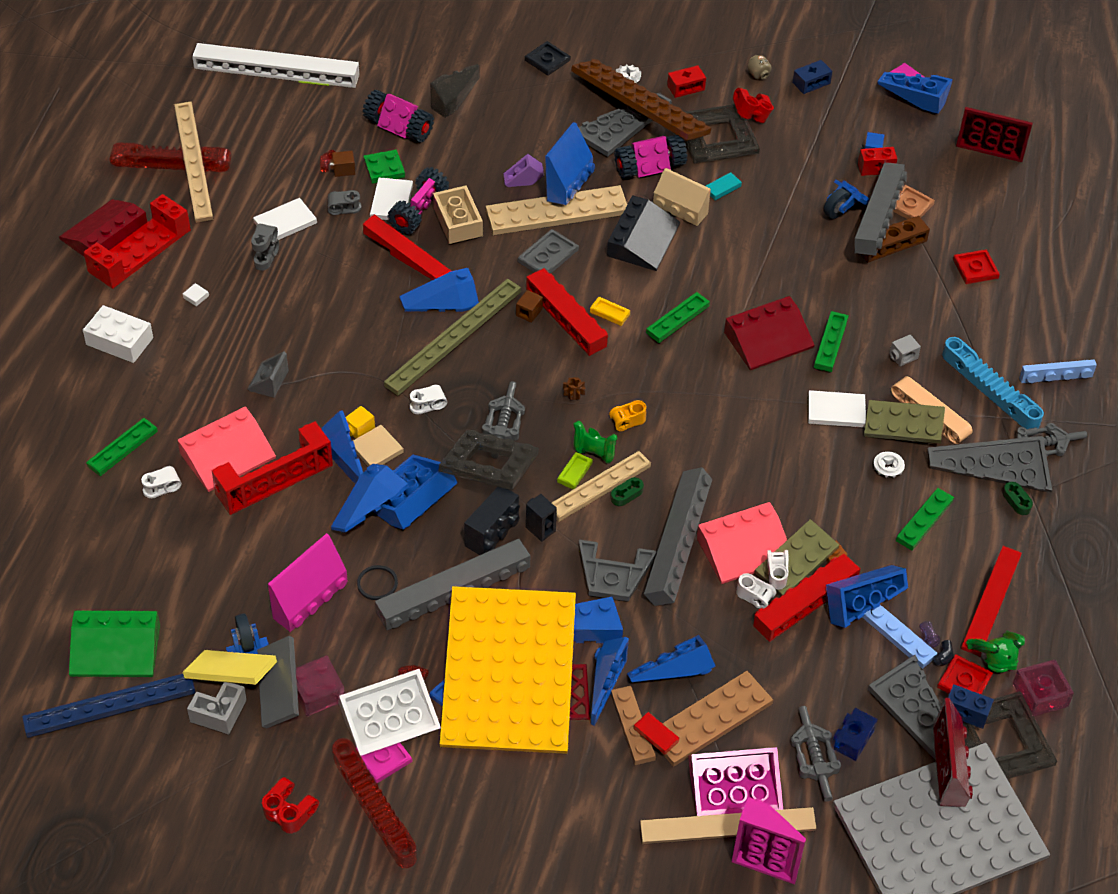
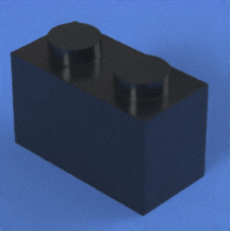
M539 494L537 497L531 498L526 504V528L542 542L556 532L557 507L542 494Z

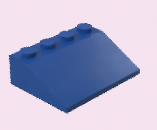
M574 122L545 156L547 201L567 205L595 169L593 155L577 124Z
M411 455L393 470L408 483L409 487L392 502L387 500L380 505V510L372 512L391 526L401 529L407 528L411 525V522L418 516L423 515L431 505L437 503L438 499L451 491L452 487L457 484L450 465Z

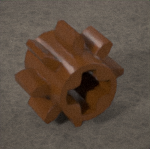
M578 377L568 378L567 383L563 382V395L567 396L570 400H580L581 395H585V382H581Z

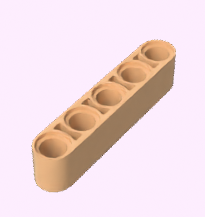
M906 376L891 387L893 396L901 403L944 406L945 417L942 435L952 443L959 444L972 434V427L966 420L912 378Z

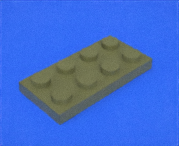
M869 400L864 436L941 444L945 407Z
M811 519L775 551L784 552V550H788L787 585L783 589H776V593L780 596H783L789 588L799 585L802 579L813 573L839 549V544ZM766 559L755 569V574L765 583L769 584V570ZM779 575L774 576V577H776V578H778V579L783 578L782 576H779Z

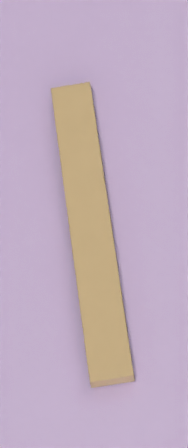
M192 102L174 104L195 221L197 223L213 220Z
M813 807L776 810L798 832L816 830ZM742 813L641 820L642 844L736 837Z

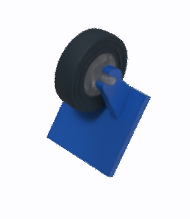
M835 180L834 182L838 185V188L827 197L823 211L829 218L835 219L844 214L858 201L868 206L870 198L860 193L857 188L846 181L840 182Z
M245 613L235 616L237 628L231 629L234 645L226 647L227 652L258 654V649L269 645L267 637L259 639L256 624L249 625Z

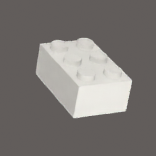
M104 305L83 329L86 345L132 363L136 361L153 339L151 323Z

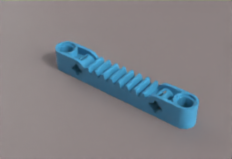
M950 337L946 340L942 356L952 367L1019 425L1026 429L1035 427L1038 429L1044 415L1041 407L1025 394H1020L1019 390L1015 392L1014 386L1009 387V382H1004L1003 377L999 378L997 372L993 373L992 367L988 369V364H983L982 359H979L977 353L961 339Z

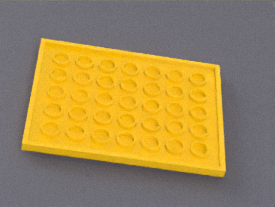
M452 586L440 747L568 754L576 593Z

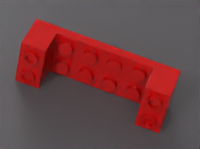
M164 194L160 195L150 203L152 219L110 250L96 242L83 252L88 272L110 288H115L191 230L188 211Z
M316 421L298 429L300 448L297 451L283 456L270 464H266L253 472L239 477L229 462L211 470L215 494L229 515L333 466L331 441Z

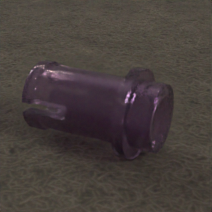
M927 621L922 622L919 628L925 638L924 642L931 648L937 647L940 644V636L935 633L930 621H928V624Z

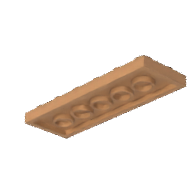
M748 671L742 673L662 723L680 738L679 742L664 757L673 767L689 758L688 755L695 754L772 705L773 699Z

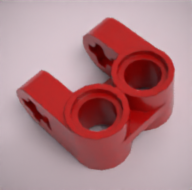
M737 88L733 94V101L737 112L743 118L751 119L753 117L756 121L764 123L774 109L768 95L759 93L754 98L749 95L746 89Z
M283 777L263 797V812L267 820L278 823L284 832L295 833L315 813L319 806V800L312 795H307L298 805L287 803L285 800L292 793L295 784L286 777ZM289 817H294L292 820H287Z

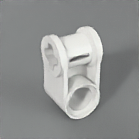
M439 385L417 389L410 394V400L412 401L410 410L414 414L440 410L447 405L446 397Z
M171 466L147 473L141 479L144 486L143 494L151 499L177 491L182 484L175 469Z
M767 550L769 584L777 590L783 589L787 585L788 550H784V552H771V550ZM779 575V576H782L783 578L778 579V578H776V577H774V576Z
M745 573L739 577L736 594L741 599L760 609L768 606L769 600L776 595V589L752 574Z

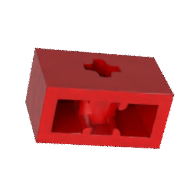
M698 65L668 73L667 86L675 98L704 91L706 76Z
M894 147L860 149L858 167L861 176L880 175L884 162L897 164L898 158Z

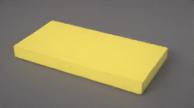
M204 650L183 671V675L186 679L256 685L277 663L276 656Z

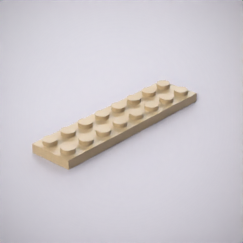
M621 185L576 192L574 198L567 205L549 202L547 197L488 205L486 206V213L493 235L621 216L627 206V202Z

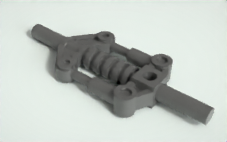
M513 381L509 382L506 396L489 402L490 412L485 424L482 426V434L494 439L491 453L493 458L499 457L502 442L519 439L520 418L525 413V407L513 397L516 383ZM501 409L498 424L492 426L493 413ZM511 411L517 414V417L514 420L513 427L507 428Z
M1048 423L1046 427L1038 429L1036 427L1029 429L1019 427L1015 435L1016 439L1027 438L1030 435L1046 431L1050 435L1043 437L1044 445L1056 444L1057 446L1055 450H1045L1046 457L1051 454L1063 456L1069 441L1087 438L1086 431L1068 434L1053 423Z
M801 706L798 710L803 726L791 738V745L796 747L797 751L796 757L800 767L799 776L803 779L819 780L824 800L831 801L833 797L827 779L833 774H838L841 768V763L837 760L835 751L830 743L832 734L828 730L811 724L807 707ZM818 740L826 743L828 763L822 759ZM804 741L807 743L813 765L806 763L805 756L801 751L800 745Z

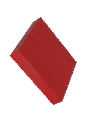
M987 249L953 256V261L965 284L999 279L1000 274Z
M955 654L937 688L950 694L952 686L955 684L982 695L993 672Z

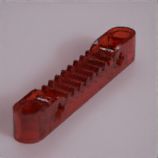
M119 142L113 145L109 159L110 163L117 167L186 170L182 147L178 150L175 147L169 149L168 146L165 149H162V146L155 149V146L148 148V145L143 147V145L138 143ZM221 147L200 148L204 171L225 172L229 169L232 157L230 150Z
M346 738L336 740L332 746L334 763L396 864L402 868L412 867L417 861V848L414 840L404 824L399 821V817L395 815L394 809H391L390 803L387 802L382 790L375 783L374 777L371 776L369 769H367L354 744ZM405 851L410 852V853L407 854V855L401 854L402 852H405Z

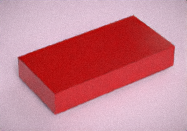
M649 712L634 724V730L664 755L680 740L675 733Z

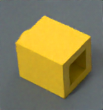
M362 406L345 417L350 429L349 434L356 439L375 428L374 415Z

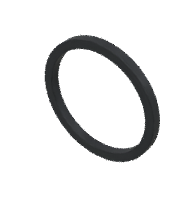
M374 565L360 573L357 579V586L359 592L364 597L371 600H379L396 591L398 579L392 569L382 565ZM375 569L389 572L394 577V587L390 592L382 596H372L365 593L360 586V581L367 572Z

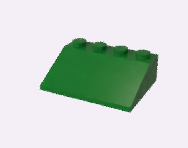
M74 611L71 627L69 676L153 677L160 631L158 612Z

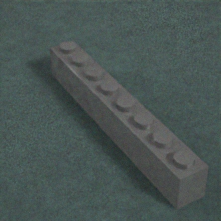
M884 162L855 237V253L876 256L878 249L882 248L883 239L886 237V229H889L890 219L892 220L893 210H896L897 200L900 199V191H903L904 182L907 180L905 164Z
M703 467L683 471L644 592V595L654 606L675 602L712 483V478Z
M520 539L514 540L376 600V613L386 630L397 628L407 621L415 620L425 613L433 612L441 606L451 604L452 586L488 588L493 583L506 580L518 572H524L530 568V554Z

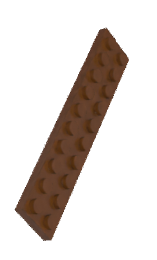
M597 59L572 65L571 71L687 141L711 133V127L705 125L703 121H699L693 115L683 112L681 108L673 106L669 101L661 99L657 94L651 93L645 87L639 86L633 80L624 77L623 74L612 70L611 67L602 64Z

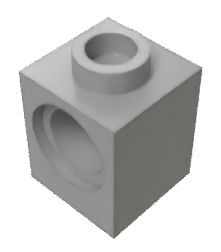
M911 335L892 342L890 356L899 366L918 359L921 346Z

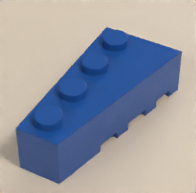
M889 565L826 584L831 624L846 628L853 620L865 616L864 613L876 609L883 601L890 600L908 588L906 568Z
M613 597L575 604L573 641H576V643H584V641L604 643L608 640L623 637V628Z

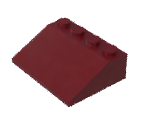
M965 107L956 147L1023 162L1033 123Z
M112 199L59 236V239L82 256H84L83 252L96 242L110 250L147 223L146 212L134 203Z
M790 296L730 316L725 320L724 334L750 370L809 350L815 346L801 312Z
M945 698L933 725L940 806L966 807L969 799H972L973 788L969 786L968 780L971 776V768L967 766L966 760L969 757V748L965 746L964 740L967 737V729L963 726L962 717L950 698Z

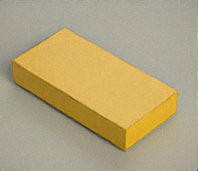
M598 297L590 307V313L620 326L623 325L630 315L629 309L601 297Z

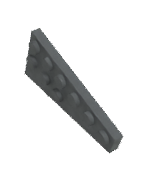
M657 93L658 97H660L663 100L669 101L670 104L672 103V100H670L669 98L665 97L660 93ZM627 105V108L623 110L611 111L597 117V120L590 123L586 121L578 128L587 145L608 157L616 148L622 146L648 125L652 119Z
M1043 436L929 447L927 449L929 466L932 469L1006 484L1008 482H1016L1021 487L1052 492Z
M914 655L871 683L868 690L935 759L933 725L941 705L932 687L927 683L926 675L920 669L917 663L918 659Z

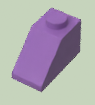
M529 154L503 173L507 187L533 185L544 176L542 163Z

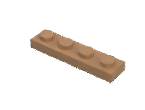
M627 686L611 690V697L634 764L638 765L655 761L656 756L652 744L634 730V724L642 716L632 687Z

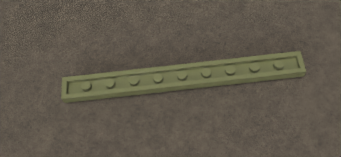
M506 279L386 379L384 387L397 396L400 395L520 294L521 287Z

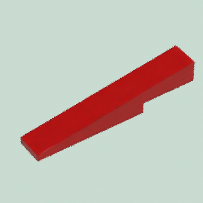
M375 214L363 223V234L390 249V255L431 280L451 272L450 269Z
M1006 546L1002 547L961 647L962 650L981 656L982 652L968 649L966 641L976 638L987 641L1022 552Z

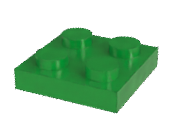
M397 149L364 155V162L372 184L378 183L379 178H405V171Z

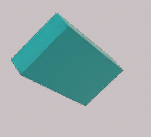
M730 172L706 185V187L711 189L710 197L717 200L741 187L742 182Z

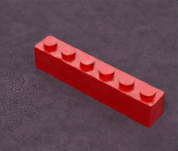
M543 268L526 277V289L543 297V307L589 356L607 347V331L597 324L596 320L586 312L583 306L576 302L575 298L565 290L562 284L555 280L551 273Z
M844 553L838 558L834 557L825 567L818 568L812 576L802 579L799 585L789 588L780 598L773 599L770 605L760 608L754 615L753 626L771 642L828 601L826 584L859 575L860 568Z

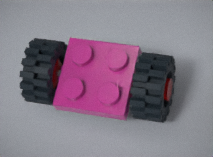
M376 89L371 91V95L367 96L366 104L363 105V108H365L363 109V116L378 123L377 126L403 138L409 137L418 142H424L428 138L427 135H430V130L433 129L432 125H434V117L431 113L417 109V105Z
M678 135L661 136L634 142L632 147L628 145L616 148L614 160L619 176L623 179L636 175L637 177L661 173L665 168L671 170V167L685 165L687 162V149H685L684 139Z
M426 167L416 178L415 184L417 189L420 190L411 199V202L406 204V201L403 200L401 202L400 200L389 210L387 217L390 219L388 221L393 223V227H397V231L401 230L403 234L404 232L406 234L413 233L422 221V210L430 206L433 193L448 190L449 181H446L447 177H443V173H439L438 169L434 170L433 167H430V169Z

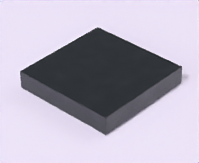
M548 41L525 55L526 62L547 76L571 60L570 55Z

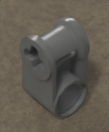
M334 191L328 194V212L330 214L358 213L362 208L359 202L360 194L358 191Z

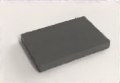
M551 229L517 258V262L534 273L543 268L552 273L579 250V245Z

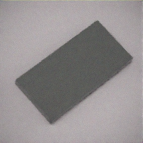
M287 636L257 650L258 654L276 656L277 663L259 681L261 721L264 728L272 727L299 715L294 638L291 636Z

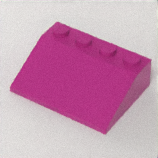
M327 533L268 583L273 619L289 632L301 626L309 615H313L324 602H328L333 594L339 589H343L348 582L347 570Z
M777 747L688 755L697 816L742 813L748 797L760 799L775 810H783Z
M748 797L739 820L732 862L795 884L806 838L772 806L760 799Z

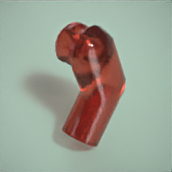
M329 150L320 157L321 172L326 173L329 171L330 160H333L332 153L335 152L334 150Z
M416 665L400 667L397 676L420 669L423 679L426 680L429 670Z

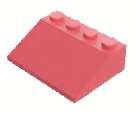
M246 407L178 439L180 455L208 492L214 490L211 470L217 466L229 462L240 477L276 458L258 423Z
M770 502L699 524L697 540L721 584L739 579L745 573L754 574L755 569L767 559V550L775 552L787 541L780 519Z

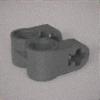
M259 223L251 239L252 248L256 251L254 266L257 270H267L278 253V228L275 226Z

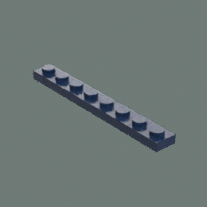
M183 674L27 714L22 717L27 738L195 694L196 692L193 680L186 679Z

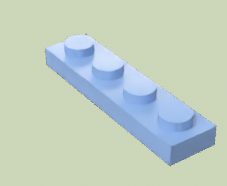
M1095 359L1026 365L1022 367L1019 379L1021 383L1088 378L1093 377L1097 365Z
M880 605L876 609H871L864 613L865 616L862 618L909 658L916 655L917 663L922 669L934 660L937 652L883 606Z

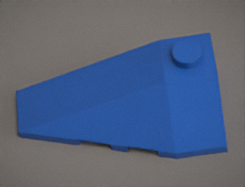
M884 72L878 80V84L923 110L939 114L946 103L952 79L938 75L921 77V74L906 76L905 73Z
M469 268L451 271L399 296L404 311L439 309V312H445V309H456V312H463L472 309L479 303L474 280Z
M342 410L322 427V431L331 441L332 459L356 484L361 474H363V469L359 458H357L354 441H351L350 429Z
M371 464L359 477L331 526L332 530L347 532L365 520L366 514L372 511L377 512L381 509V504L387 500L392 502L409 487L408 483L387 465Z
M697 635L674 646L676 650L672 653L664 652L660 654L657 658L658 661L646 662L627 674L631 682L698 674L704 675L716 666L706 643Z
M627 637L605 641L602 648H598L595 653L594 659L597 662L591 725L595 726L611 694V690H613L627 662L629 638Z

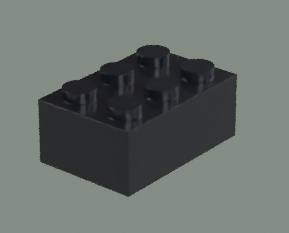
M499 485L465 521V547L478 555L494 550L500 539L503 540L512 526H516L519 522V495Z

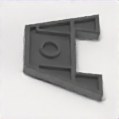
M578 540L589 596L613 597L616 600L629 601L657 554V551L638 548L635 564L596 559L598 543Z

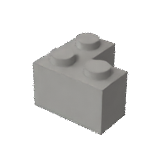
M224 682L216 698L196 692L187 708L190 722L229 734L246 702L245 688L231 682Z

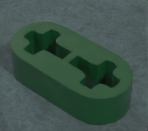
M633 477L615 487L611 492V502L615 506H624L643 493V481Z
M1008 482L1003 490L1004 498L1017 514L1028 515L1031 512L1033 501L1018 483Z

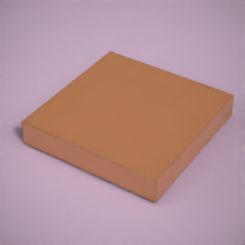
M905 185L903 191H900V199L897 200L896 210H893V212L906 219L918 215L921 218L934 205L935 200Z

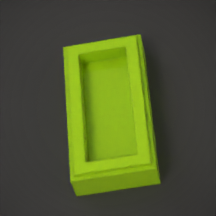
M575 452L557 478V483L574 490L592 465L593 459Z

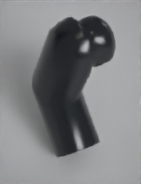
M950 640L942 641V652L934 656V662L937 666L946 665L954 658L952 642Z

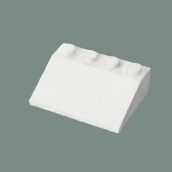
M420 669L340 695L338 699L345 723L360 756L441 729Z

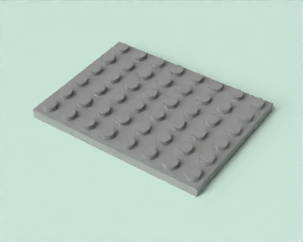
M987 743L969 749V757L966 760L967 766L971 768V776L968 780L969 786L973 788L972 799H969L966 807L940 806L936 762L834 800L833 806L879 894H959L1049 858V851Z

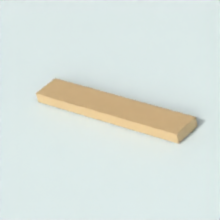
M638 451L553 501L552 504L557 507V520L560 522L623 482L650 468L651 462Z

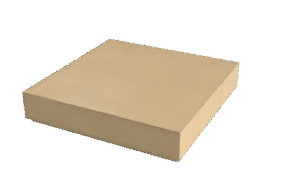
M382 425L353 440L356 454L367 466L371 464L383 465L404 453L403 447Z

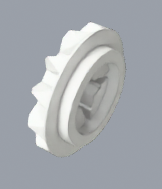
M626 64L616 69V72L623 74L624 77L633 80L635 83L641 79V71H639L638 67Z
M882 452L874 459V470H877L879 475H885L886 478L888 476L895 478L896 475H901L905 467L904 460L893 452ZM892 464V467H885V465Z

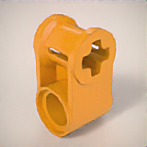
M636 400L611 409L609 416L614 420L616 430L624 431L628 428L644 424L646 421V404Z

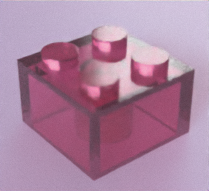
M328 655L296 668L298 700L306 716L338 704L339 696L345 694L344 686Z
M1055 659L1018 669L1013 681V685L1031 717L1069 707L1074 695Z

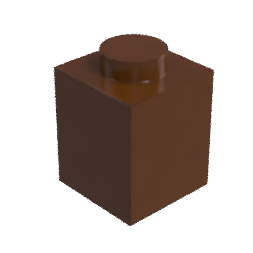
M353 151L332 153L333 160H330V169L334 170L335 177L355 175Z
M527 290L516 303V316L532 323L543 309V297Z

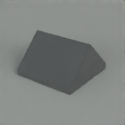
M283 351L261 362L247 389L250 392L275 398L289 371L287 353Z

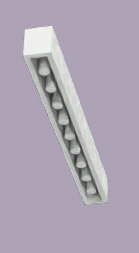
M197 43L193 53L194 69L352 88L356 87L359 78V62L201 43Z

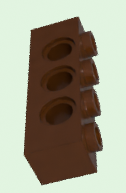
M919 215L899 223H894L889 226V229H886V237L883 239L882 248L878 249L876 256L861 255L869 263L927 242L930 228Z

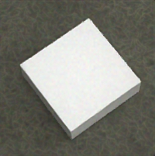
M196 283L183 293V298L195 306L199 305L209 296L208 291Z

